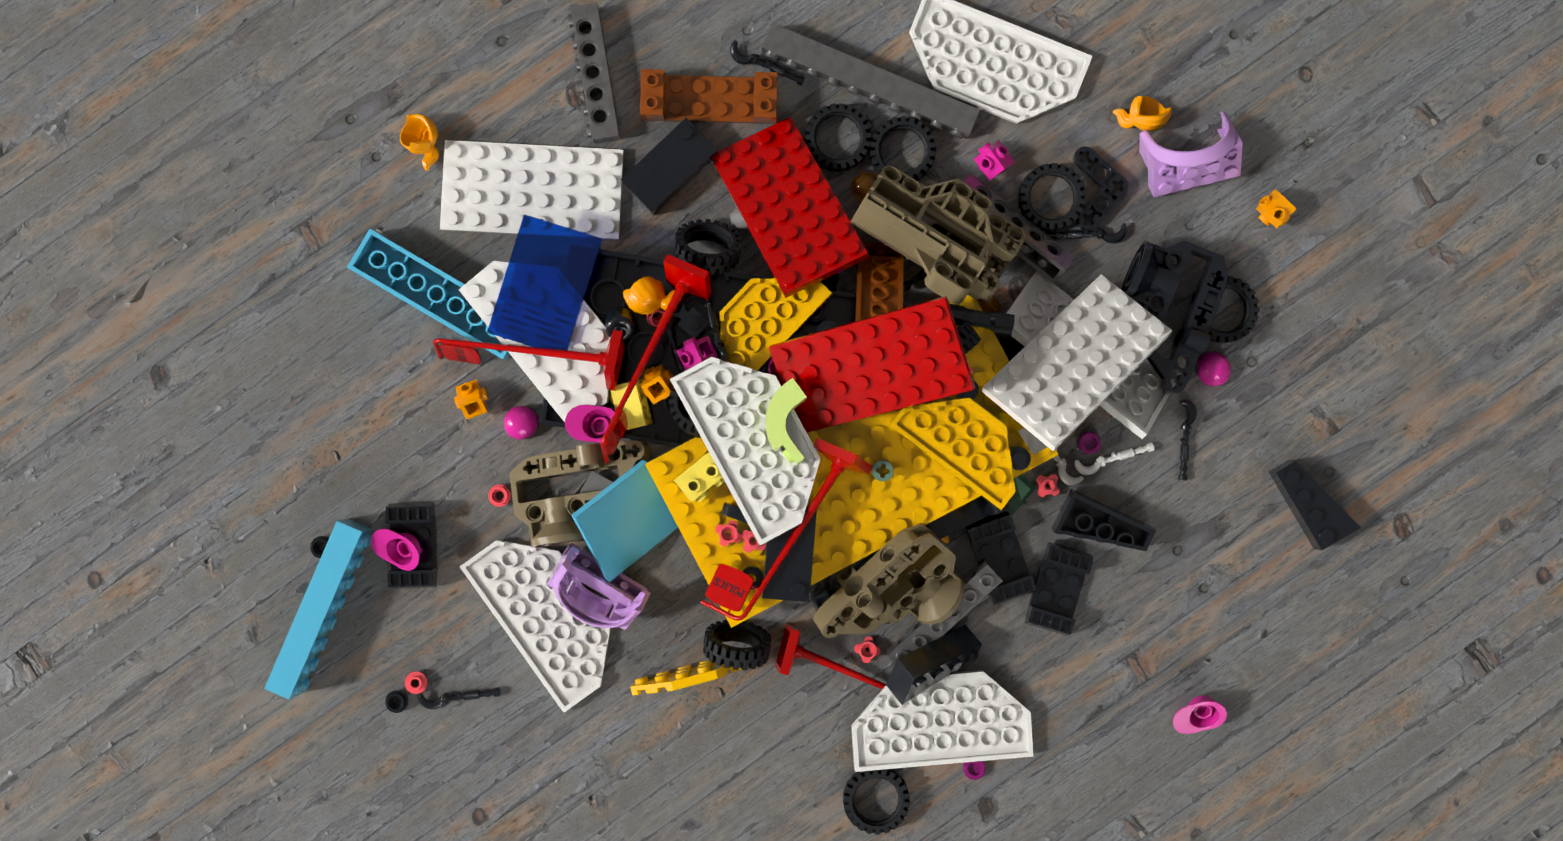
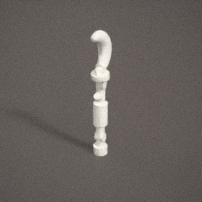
M1151 442L1147 443L1146 446H1140L1136 449L1130 448L1117 454L1113 452L1111 457H1104L1102 455L1091 466H1083L1079 460H1075V468L1082 475H1092L1100 467H1104L1105 463L1118 459L1120 461L1134 457L1135 454L1146 451L1152 452L1154 451V446Z
M1059 455L1053 457L1057 462L1055 465L1058 467V476L1064 484L1073 486L1083 481L1084 478L1082 476L1075 478L1067 474L1065 458L1061 459Z

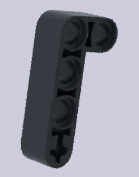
M981 495L928 523L926 526L941 539L987 516L1001 513L1009 509L1010 506L1007 502L1004 508L1000 510Z

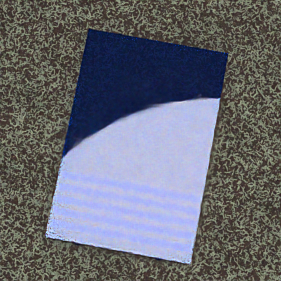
M524 214L487 333L531 347L568 350L603 239L586 232L573 230Z

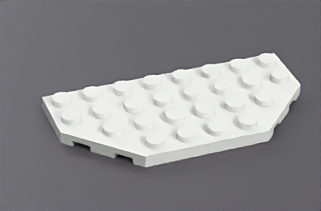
M922 0L909 31L934 91L1015 124L1074 100L1093 57L954 0Z
M493 261L459 289L501 344L564 350L491 327L492 323L568 346V351L606 352L610 337L606 332L605 325L558 267ZM500 297H506L576 319V322H568L500 300ZM498 303L574 326V328L570 330L500 308ZM496 310L572 333V335L569 337L496 314ZM494 316L569 339V344L493 320ZM509 352L564 422L567 413L578 405L604 407L609 402V390L606 387L604 366L598 365L597 362Z
M710 357L671 378L670 381L759 545L761 546L801 524L821 458L813 447L814 445L794 409L787 417L786 431L789 438L805 458L804 461L798 465L794 461L790 464L782 454L785 450L783 447L776 452L771 447L766 433V413L772 397L781 387L776 376Z
M496 540L462 564L460 568L564 713L601 686L611 628L592 626L572 616L557 599L553 588L547 585L563 555L560 550L533 548L531 545Z
M983 670L953 672L903 705H901L889 688L885 686L851 725L855 772L1034 757L1031 712Z

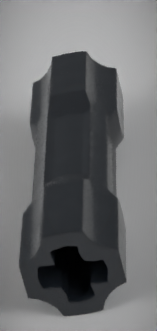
M949 303L957 326L969 322L974 327L989 329L996 333L1012 334L1015 315L990 313Z

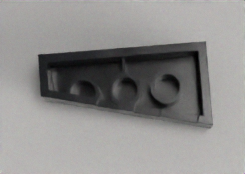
M1286 461L1269 471L1313 549L1322 551L1361 528L1296 461Z
M964 625L898 658L886 686L903 705L963 665L975 661L979 656L978 652L982 643Z

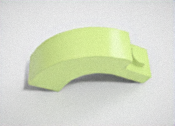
M793 378L776 391L768 405L766 433L774 452L783 447L785 450L782 454L790 464L794 461L798 465L805 458L789 438L786 431V420L790 412L804 402L807 396Z

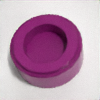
M1084 432L1079 436L1077 445L1083 453L1093 454L1099 450L1101 440L1094 432Z
M983 761L963 763V772L969 779L978 780L984 776L986 766Z

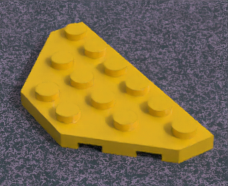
M775 278L750 279L720 311V339L724 340V347L730 355V363L760 371L772 358L769 346L789 340L833 293L820 281L785 298Z
M963 398L905 407L900 410L889 426L1000 510L1004 508L1016 492L1007 426L972 399Z
M707 659L699 662L700 665L691 668V664L678 667V670L670 673L669 670L656 673V676L648 679L647 676L634 679L635 683H632L630 688L632 696L642 694L641 691L643 690L647 694L658 693L662 691L661 688L663 687L667 691H674L724 677L729 669H731L732 673L742 668L739 667L738 670H733L731 666L729 669L724 668L723 664L718 666L716 661L711 662Z

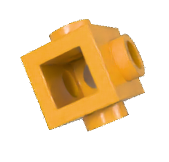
M1276 189L1269 195L1264 196L1255 208L1261 213L1258 218L1265 225L1269 226L1272 224L1276 229L1287 223L1290 215L1296 210Z
M662 364L656 368L650 367L643 373L641 390L655 404L670 396V392L673 391V384L670 379L674 376L670 370H665Z
M477 379L456 386L457 396L454 397L457 408L462 410L466 420L488 412L486 400L489 399L485 387H480Z

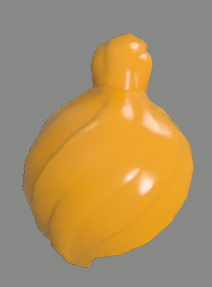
M1149 96L1135 97L1131 103L1130 114L1121 108L1113 110V114L1117 116V121L1122 128L1129 129L1136 126L1140 130L1153 132L1162 128L1168 122L1172 113L1171 107L1165 109L1160 102Z
M408 114L407 122L400 133V142L413 154H425L422 164L424 169L429 171L430 166L435 164L439 158V151L435 147L438 137L437 127L426 115Z
M646 276L636 281L630 289L624 290L623 297L631 310L639 314L648 315L654 313L659 308L666 310L675 290L665 295L662 282L651 276Z

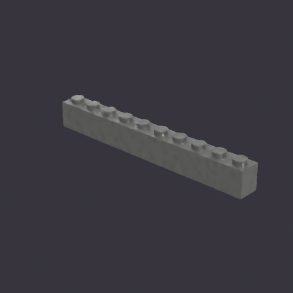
M774 23L771 24L762 46V53L769 60L777 61L779 59L786 62L785 65L791 69H803L812 78L818 79V77H822L827 80L826 82L829 85L848 88L847 91L853 95L859 96L862 94L867 96L868 100L872 103L889 105L888 108L891 111L910 114L909 117H913L917 121L924 120L929 122L930 126L934 129L951 131L950 135L958 139L968 138L980 109Z

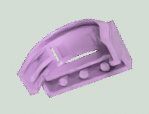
M1220 112L1222 128L1217 129L1221 140L1210 147L1200 150L1174 151L1158 145L1147 131L1140 133L1139 152L1148 168V187L1153 197L1241 176L1243 142L1227 112Z
M572 543L564 551L547 585L553 588L557 599L572 616L586 624L602 628L620 627L626 630L643 611L651 594L647 591L648 588L622 573L609 582L605 579L594 556ZM580 582L598 591L599 593L608 597L610 600L602 598L590 592L583 585H581ZM613 604L614 607L612 609L610 616L606 617Z

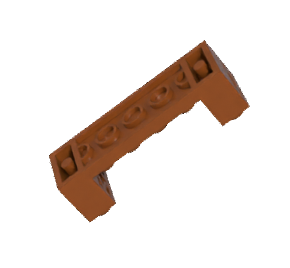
M641 69L640 115L643 121L682 122L687 118L690 122L776 124L777 72H755V77L665 75L664 70Z
M862 242L869 258L857 263L855 321L903 308L904 256L889 246H884V243Z

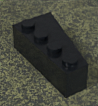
M1073 489L1070 490L1052 526V530L1056 534H1065L1076 538H1085L1147 551L1156 533L1152 526Z

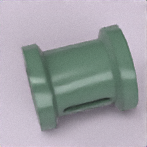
M878 460L872 465L871 473L875 479L887 481L892 477L893 467L888 461ZM881 464H884V467L888 469V473H884L883 477H880V473L876 472V468H880Z

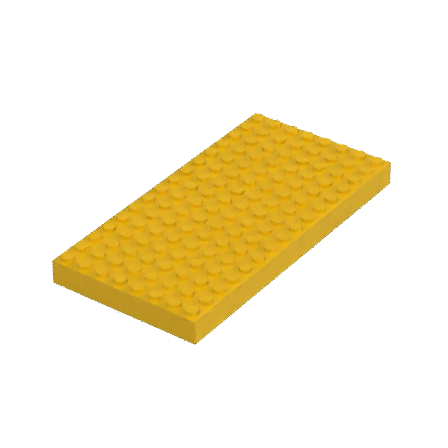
M969 295L966 296L961 304H956L968 309L982 311L978 301ZM972 326L981 338L980 342L965 355L968 358L969 366L973 369L972 378L976 381L979 388L978 394L973 401L1007 426L1010 450L1015 447H1022L1031 456V461L1027 468L1024 470L1012 469L1014 479L1059 454L1056 449L1052 451L1047 447L1033 455L1018 433L1023 426L982 392L983 386L1009 360L993 331ZM955 394L920 404L956 400L959 398ZM901 409L807 432L813 445L818 438L858 455L870 465L875 464L878 460L888 461L893 467V475L887 481L875 479L871 471L869 475L845 469L844 473H840L817 508L811 585L881 549L903 529L920 523L927 525L981 496L889 426ZM701 436L700 438L695 437L645 464L708 585H710L719 564H725L740 571L749 566L757 567L761 570L764 580L766 548L763 551L756 549L747 553L743 549L745 545L743 538H741L740 542H732L727 546H722L719 543V533L715 531L718 524L725 525L730 520H734L738 523L737 530L739 534H742L744 530L752 531L748 524L720 513L724 502L738 506L726 482H723L719 487L712 485L707 489L709 495L700 502L696 499L691 502L674 481L709 452ZM817 449L816 451L821 459L807 506H810L832 470L830 468L832 462ZM881 464L880 468H876V472L880 473V477H883L884 473H888V469L884 467V464ZM727 531L726 534L729 536L731 532ZM752 538L751 541L756 542V539ZM749 574V576L752 577L755 581L756 576L754 574ZM750 590L741 611L731 610L730 613L735 616L742 615L757 590ZM762 592L746 618L736 621L727 616L725 617L732 628L783 600L762 598ZM720 606L721 609H723V610H725V611L728 612L729 609H727V608H725V607H723V606Z

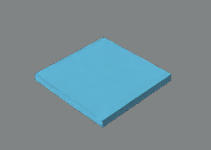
M641 460L571 515L605 579L609 582L678 528L645 465L647 462Z

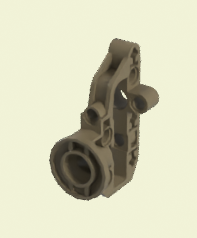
M637 440L620 441L614 453L608 456L609 463H605L600 444H583L576 446V449L540 454L524 459L510 472L514 514L529 526L531 547L543 548L565 546L570 543H585L571 515L578 510V503L580 501L585 505L601 491L527 502L526 482L550 479L555 475L569 476L618 468L619 477H621L641 460L648 461L651 458V446L646 442ZM641 448V452H638L637 455L630 453V451H638ZM619 449L620 458L615 460L614 454ZM577 460L574 465L569 464V462ZM536 465L540 466V469L532 470ZM538 508L541 509V515L539 518H537L536 511Z
M924 523L903 529L859 570L849 565L836 573V578L841 587L817 610L813 620L826 638H832L838 634H867L884 623L892 624L896 622L898 624L908 613L922 624L933 625L943 622L956 611L964 596V581L961 575L954 569L956 556L947 548V544Z

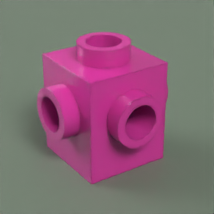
M999 140L992 145L988 142L978 150L981 154L974 159L979 169L984 172L989 180L1001 174L1015 162L1007 148Z
M709 336L699 340L693 337L683 342L684 347L676 351L685 371L710 357H718Z

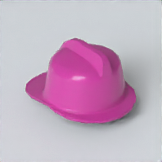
M578 405L567 413L565 428L574 439L601 443L602 437L615 412L611 408L602 406Z
M379 529L371 536L372 549L382 559L406 571L415 569L419 564V555L423 549L414 535L409 533L398 534L389 529Z
M1200 695L1193 698L1187 706L1176 712L1173 717V726L1175 730L1183 734H1192L1217 728L1226 720L1227 711L1222 704L1216 702L1211 697Z

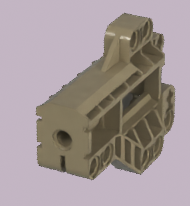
M889 165L882 169L850 221L851 224L866 232L868 236H873L884 243V246H889L905 256L907 260L910 259L923 267L927 273L924 280L925 285L941 297L947 296L948 301L953 304H961L967 295L977 301L981 298L985 300L984 303L988 302L999 288V278L1004 273L1009 261H1012L1018 254L1026 238L1025 232L1021 228L990 210L992 202L987 196L963 181L954 179L925 186L899 169ZM991 222L995 223L999 228L993 226ZM1010 234L1015 235L1018 240L1014 239ZM994 256L999 257L1003 262L997 260Z

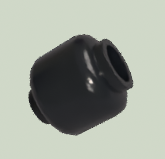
M616 307L606 314L605 328L608 336L611 338L613 330L622 331L624 341L633 336L635 321L628 309Z

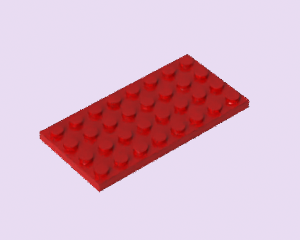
M791 117L718 151L712 157L719 175L785 298L869 258L867 250Z
M947 296L769 346L781 386L793 378L807 396L804 402L794 408L806 432L975 389Z

